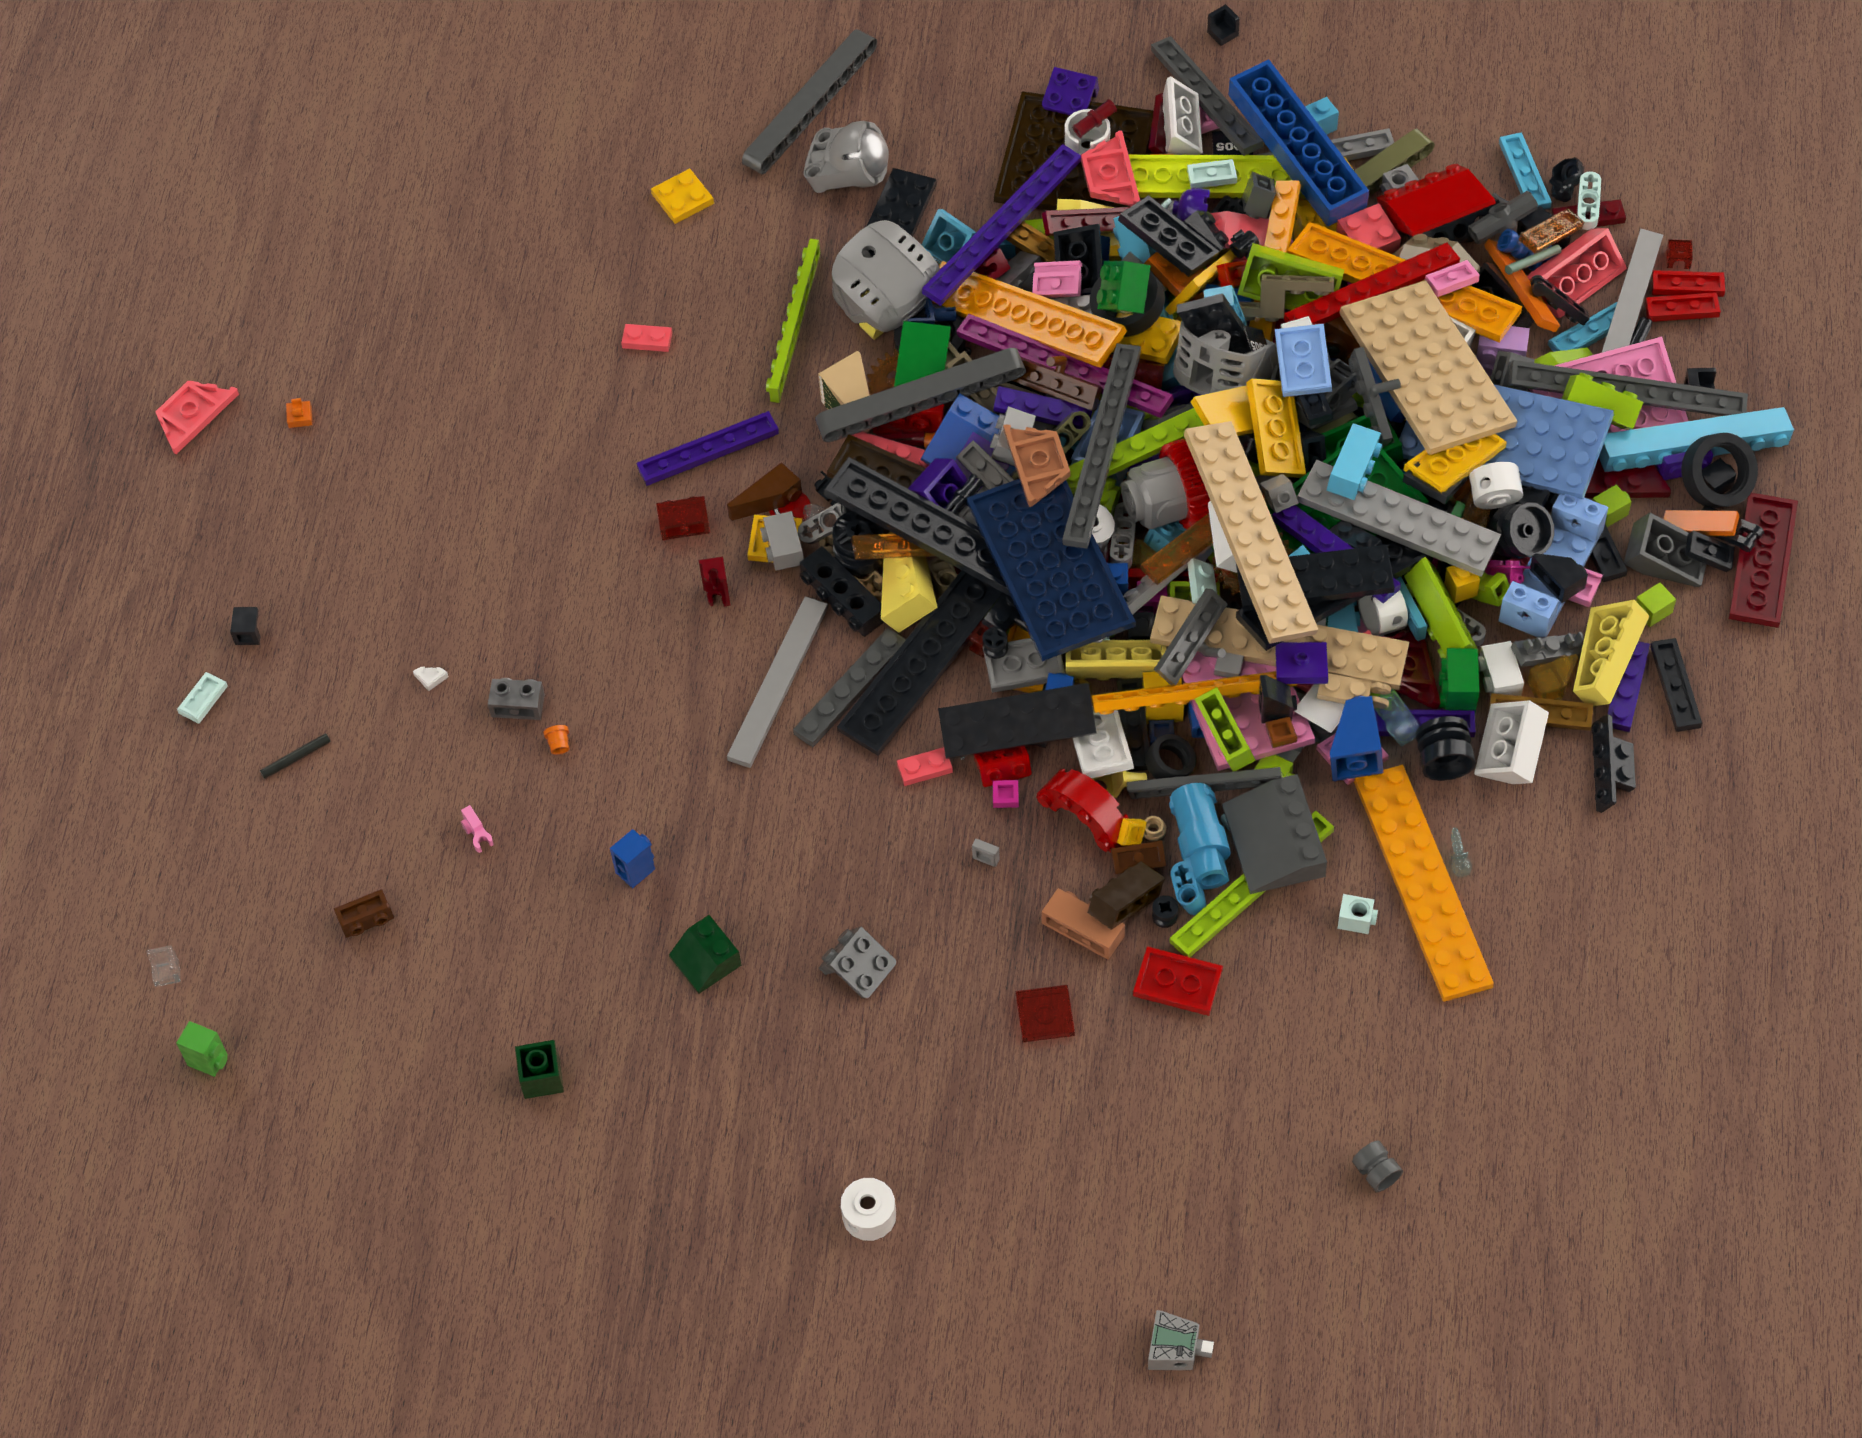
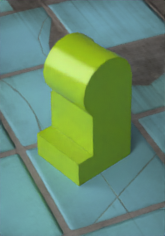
M1484 572L1482 577L1479 576L1478 596L1473 597V599L1499 607L1510 586L1503 573L1497 572L1492 576Z

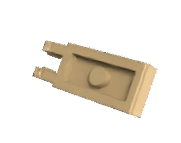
M1328 673V684H1319L1317 698L1345 704L1346 700L1356 696L1367 697L1370 693L1388 695L1391 693V687L1385 683H1372L1367 680ZM1377 696L1372 697L1374 708L1385 709L1388 707L1389 701L1387 699Z

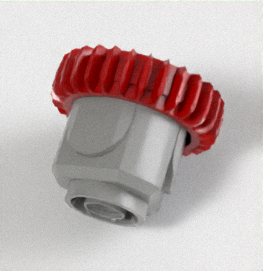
M1185 439L1175 440L1163 445L1159 454L1160 459L1131 468L1127 474V480L1121 484L1124 506L1130 519L1133 522L1139 521L1141 525L1148 529H1154L1179 521L1183 528L1187 530L1201 528L1210 524L1208 502L1211 500Z

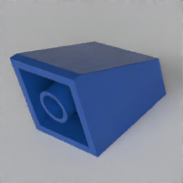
M1356 696L1345 702L1330 750L1333 781L1384 773L1382 748L1372 696Z

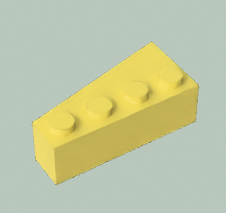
M1635 600L1602 605L1590 609L1573 692L1584 703H1592L1593 707L1611 703L1648 621L1649 615Z

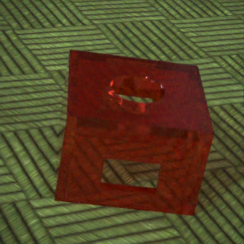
M1668 239L1666 248L1667 268H1673V264L1676 261H1684V269H1690L1693 260L1692 240Z
M981 621L968 638L969 641L973 642V645L969 646V650L984 658L982 637L989 628L983 625ZM982 627V633H981L980 636H979V635L976 634V633H977V632L980 630V628Z

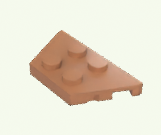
M1008 424L1003 425V431L1028 506L1031 507L1070 477V469L1057 431H1040L1030 427H1026L1025 430L1012 429L1011 425Z

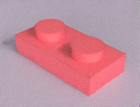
M625 324L621 342L622 348L669 352L672 327Z
M944 747L897 760V767L904 786L953 773L950 759H946Z

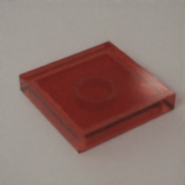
M1068 985L1015 991L1022 1043L1075 1036Z

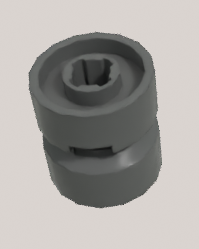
M1379 1140L1363 1147L1352 1160V1163L1362 1175L1367 1174L1366 1180L1375 1192H1381L1389 1188L1403 1174L1402 1168L1394 1158H1388V1151Z

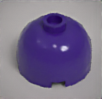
M1191 188L1184 191L1179 201L1174 200L1172 214H1175L1183 222L1195 211L1205 210L1207 212L1208 204L1206 202L1207 197L1209 198L1210 190Z

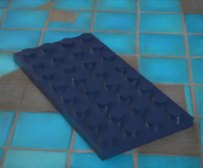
M1020 479L966 498L967 505L1042 661L1136 627V621L1093 534H1091L1088 549L1063 545L1062 539L1074 499L1066 480L1031 507L1028 506Z

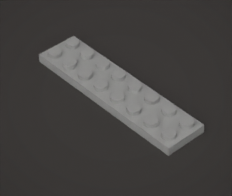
M1319 460L1315 461L1297 496L1299 503L1482 577L1500 540L1501 534L1368 480L1364 491H1358L1355 500L1326 491L1334 466Z

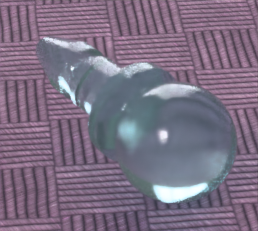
M1454 827L1452 828L1451 841L1453 842L1452 846L1455 854L1450 855L1451 859H1453L1451 869L1456 876L1465 877L1470 874L1472 863L1467 858L1468 852H1463L1461 835L1458 829Z

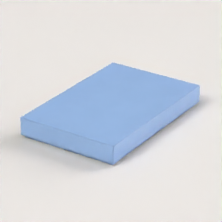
M1324 323L1275 329L1283 397L1332 392Z

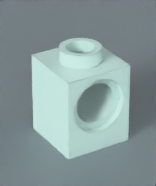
M1343 894L1337 929L1369 934L1370 925H1376L1378 910L1373 909L1374 899ZM1353 913H1362L1364 916L1358 917Z

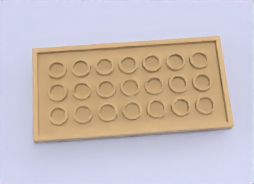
M1427 281L1354 302L1340 308V315L1360 347H1364L1367 358L1382 382L1394 379L1400 380L1401 388L1391 390L1389 393L1428 455L1516 427L1517 419Z

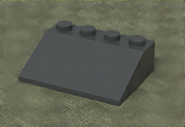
M1298 774L1271 780L1222 803L1225 818L1250 894L1326 877L1327 860Z

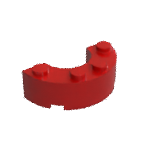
M1063 768L1037 793L1036 798L1043 807L1051 808L1055 812L1063 808L1076 814L1077 818L1090 828L1095 842L1103 851L1111 853L1112 848L1124 847L1118 844L1117 840L1123 818H1130L1127 814L1122 816L1117 809L1120 805L1117 800L1092 778L1073 769L1065 772L1066 770Z

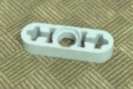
M1585 172L1580 177L1576 222L1584 230L1594 229L1598 224L1601 177L1595 172ZM1588 182H1592V189H1588ZM1592 198L1595 202L1589 204L1585 203L1583 199ZM1586 212H1590V219H1586Z

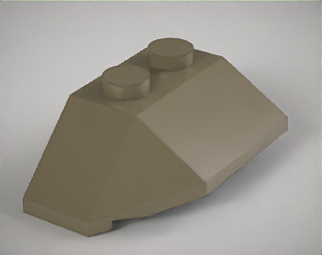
M1416 234L1392 254L1408 260L1448 242L1460 257V262L1468 260L1478 273L1480 272V266L1458 242L1450 241L1444 237L1432 238L1427 237L1425 234Z

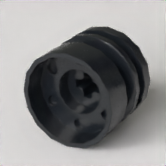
M854 511L840 516L833 525V557L853 576L871 574L883 562L884 528Z
M1454 716L1438 717L1428 720L1417 728L1415 737L1418 743V750L1421 753L1420 763L1425 777L1437 781L1453 780L1469 774L1474 769L1476 761L1470 744L1469 726L1465 720Z

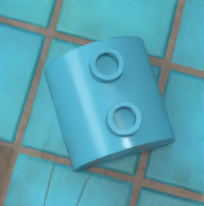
M938 209L921 245L930 252L937 263L941 264L942 261L948 262L976 232L945 210Z

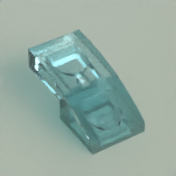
M1391 689V693L1388 695L1381 694L1378 696L1387 699L1389 705L1385 709H1374L1387 723L1386 729L1402 747L1415 739V733L1419 725L1395 690Z

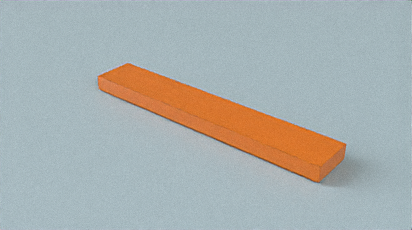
M1488 239L1484 244L1486 250L1537 326L1556 332L1560 324L1543 299L1533 294L1530 280L1524 271L1519 270L1510 275L1505 272V266L1516 262V259L1510 252L1504 253L1500 251L1497 246L1498 242Z

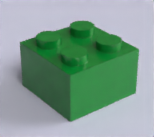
M1104 261L1100 271L1102 281L1100 290L1097 293V309L1124 314H1144L1151 265L1128 261Z
M1447 648L1446 658H1441V671H1439L1438 683L1441 686V693L1439 695L1440 708H1444V710H1475L1476 714L1479 698L1478 649Z

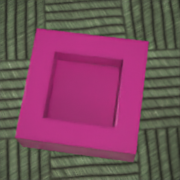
M1018 780L993 781V808L1019 807Z

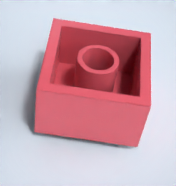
M1379 203L1337 221V233L1393 254L1400 248L1401 237Z

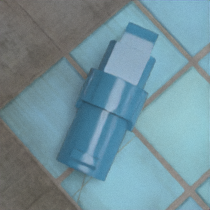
M1190 783L1177 788L1172 792L1169 802L1171 814L1176 817L1180 832L1177 840L1183 860L1172 867L1171 879L1178 902L1190 915H1197L1206 907L1204 890L1218 888L1230 881L1225 865V860L1231 854L1226 832L1218 821L1214 806L1217 803L1215 793L1211 790V787L1204 783ZM1194 896H1195V898L1193 899V901L1188 902V900H1189L1191 897H1194Z

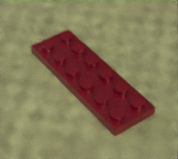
M1752 492L1747 497L1744 520L1760 526L1764 530V534L1760 539L1755 540V546L1750 552H1745L1739 548L1728 619L1779 628L1798 506L1797 500ZM1744 532L1741 536L1746 537L1748 533Z

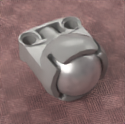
M868 121L852 122L841 128H822L819 130L811 143L803 174L816 193H822L829 189L850 186L865 188L875 186L883 181L887 173L889 150L881 130L875 123Z

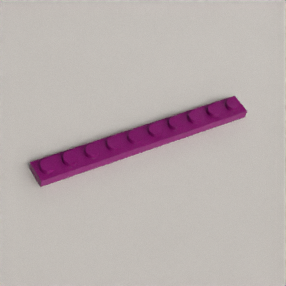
M971 314L967 315L956 331L958 337L995 352L1016 348L1020 357L1050 367L1046 363L1048 357L1065 356L1067 358L1065 373L1103 387L1101 391L1103 395L1109 369L1105 367L1099 368L1077 360L1032 338ZM1134 379L1127 405L1162 418L1173 402V395Z

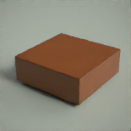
M1290 717L1265 722V728L1272 748L1297 742V735Z

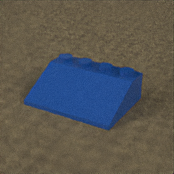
M959 393L920 460L928 465L935 458H948L955 461L956 456L961 452L972 432L991 442L994 433L998 434L999 429L995 428L999 415ZM1010 465L1006 472L1010 475L1016 467Z

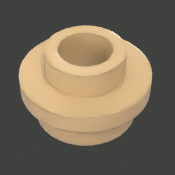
M1150 816L1144 820L1147 822L1143 835L1145 839L1158 841L1165 836L1166 824L1161 818ZM1156 828L1158 831L1152 832L1149 829Z

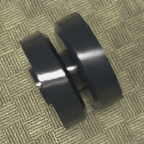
M1527 502L1504 506L1493 515L1489 530L1501 534L1495 550L1507 559L1532 557L1536 553L1544 554L1551 546L1554 538L1552 517L1545 507L1538 503Z

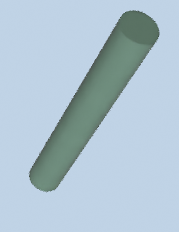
M1555 245L1505 266V272L1510 275L1561 253V247Z

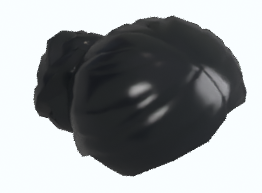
M1578 158L1564 159L1553 167L1552 177L1549 182L1552 185L1551 196L1556 200L1568 202L1573 198L1574 188L1580 183V177L1584 173L1583 163Z

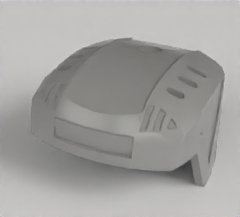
M887 220L878 221L860 230L838 253L832 268L833 297L854 323H868L877 330L888 332L902 326L903 321L913 318L925 307L927 297L922 294V288L940 268L930 252L899 225ZM870 249L874 251V256L868 252ZM857 281H860L856 287L851 288ZM866 290L870 291L864 297H860ZM875 299L879 300L874 305L871 304Z
M1181 321L1173 374L1180 385L1200 395L1246 386V382L1252 378L1271 380L1274 368L1279 363L1276 344L1266 339L1267 345L1256 351H1249L1246 354L1229 351L1231 336L1228 332L1213 330L1198 338Z

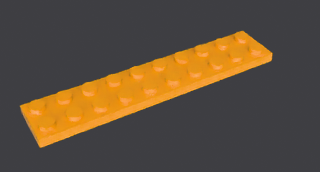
M1312 222L1307 224L1287 249L1289 254L1344 269L1342 279L1350 283H1355L1405 261V259ZM1470 285L1437 297L1450 317L1476 330L1475 333L1499 343L1522 311V306Z
M942 261L939 268L941 269L947 262ZM973 272L942 304L945 307H955L956 314L960 317L966 318L968 314L974 315L1099 368L1103 366L1115 349L1116 344L1120 342L1127 332L1122 324Z
M1404 765L1384 769L1382 774L1355 778L1354 784L1442 1001H1449L1493 988L1494 982Z

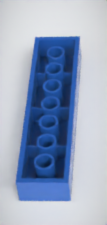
M1269 59L1230 78L1229 97L1256 133L1262 138L1265 145L1293 181L1299 180L1301 184L1300 191L1327 227L1336 223L1339 219L1367 207L1369 190Z

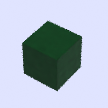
M555 1040L515 1046L519 1083L525 1099L564 1092L560 1058Z

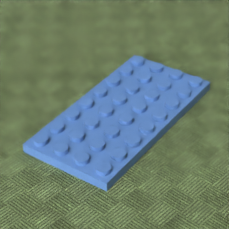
M1494 385L1517 419V425L1515 428L1496 433V435L1507 441L1506 448L1483 465L1495 462L1515 463L1519 468L1522 486H1532L1535 489L1549 490V492L1562 495L1568 494L1584 499L1614 416L1613 410ZM1406 420L1399 440L1402 443L1403 459L1411 460L1425 448Z

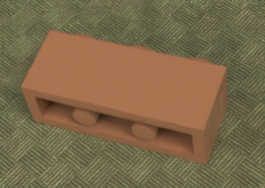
M1058 888L1042 910V924L1109 960L1125 937V924L1122 922L1112 930L1087 913L1090 903L1087 904L1079 900L1070 891L1065 892Z

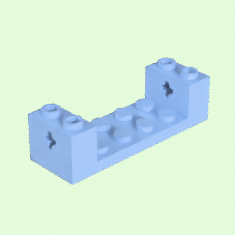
M1559 494L1551 512L1554 523V538L1551 546L1544 554L1570 557L1577 564L1584 567L1604 530L1608 507L1585 497L1584 499H1579L1568 494ZM1532 557L1530 558V560H1529L1527 566H1530V565H1531V559H1532ZM1525 569L1523 571L1524 581L1521 584L1512 581L1502 599L1499 622L1537 638L1547 637L1565 602L1561 603L1530 569Z

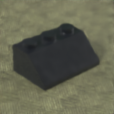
M1094 224L1053 232L1055 262L1080 260L1082 263L1081 296L1090 295L1095 282L1100 277V271L1103 266L1100 225Z
M1484 262L1480 267L1479 282L1470 286L1480 290L1484 289L1490 294L1522 306L1521 314L1512 326L1529 328L1535 321L1498 266Z

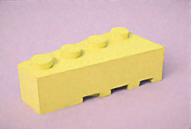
M889 532L884 537L881 620L900 633L938 607L925 550Z

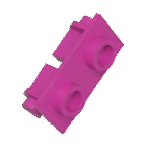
M1490 560L1485 573L1492 576L1497 572L1506 575L1509 585H1511L1512 581L1521 584L1524 581L1523 569H1530V566H1520V561L1505 560L1504 565V561Z

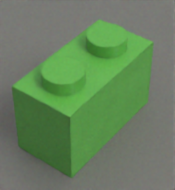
M189 1021L176 1044L187 1066L215 1077L219 1069L221 1070L225 1066L228 1054L217 1032Z

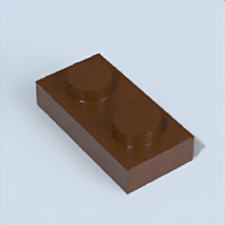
M1162 841L1111 849L1114 874H1121L1128 867H1133L1141 861L1151 869L1166 866Z

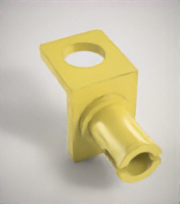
M1122 771L1092 779L1094 781H1103L1107 786V791L1114 798H1117L1122 789L1127 787V782L1147 780V774L1145 772Z

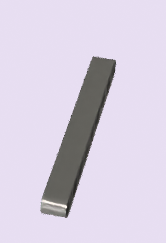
M855 29L746 149L742 157V164L762 175L765 174L873 54L877 46V39Z
M1008 348L825 410L815 417V421L823 441L833 442L847 437L848 434L854 435L956 400L959 393L968 396L1023 376L1026 373V369L1016 348Z

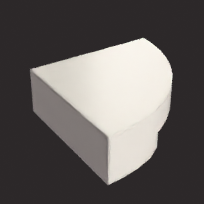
M424 666L413 671L414 676L428 691L449 677L448 673L440 667L425 668Z

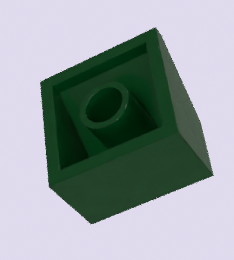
M710 915L689 927L669 954L671 960L698 994L742 966L738 949Z

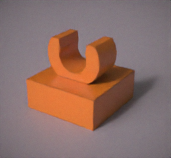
M301 398L291 399L292 403H286L287 424L289 428L312 425V406L310 401H302Z

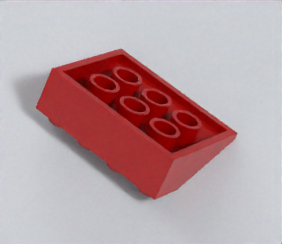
M1459 164L1449 165L1445 168L1446 170L1439 173H1429L1425 175L1424 179L1419 181L1412 180L1406 182L1404 187L1399 189L1386 190L1384 195L1377 197V202L1395 229L1412 237L1496 204V201L1468 168Z

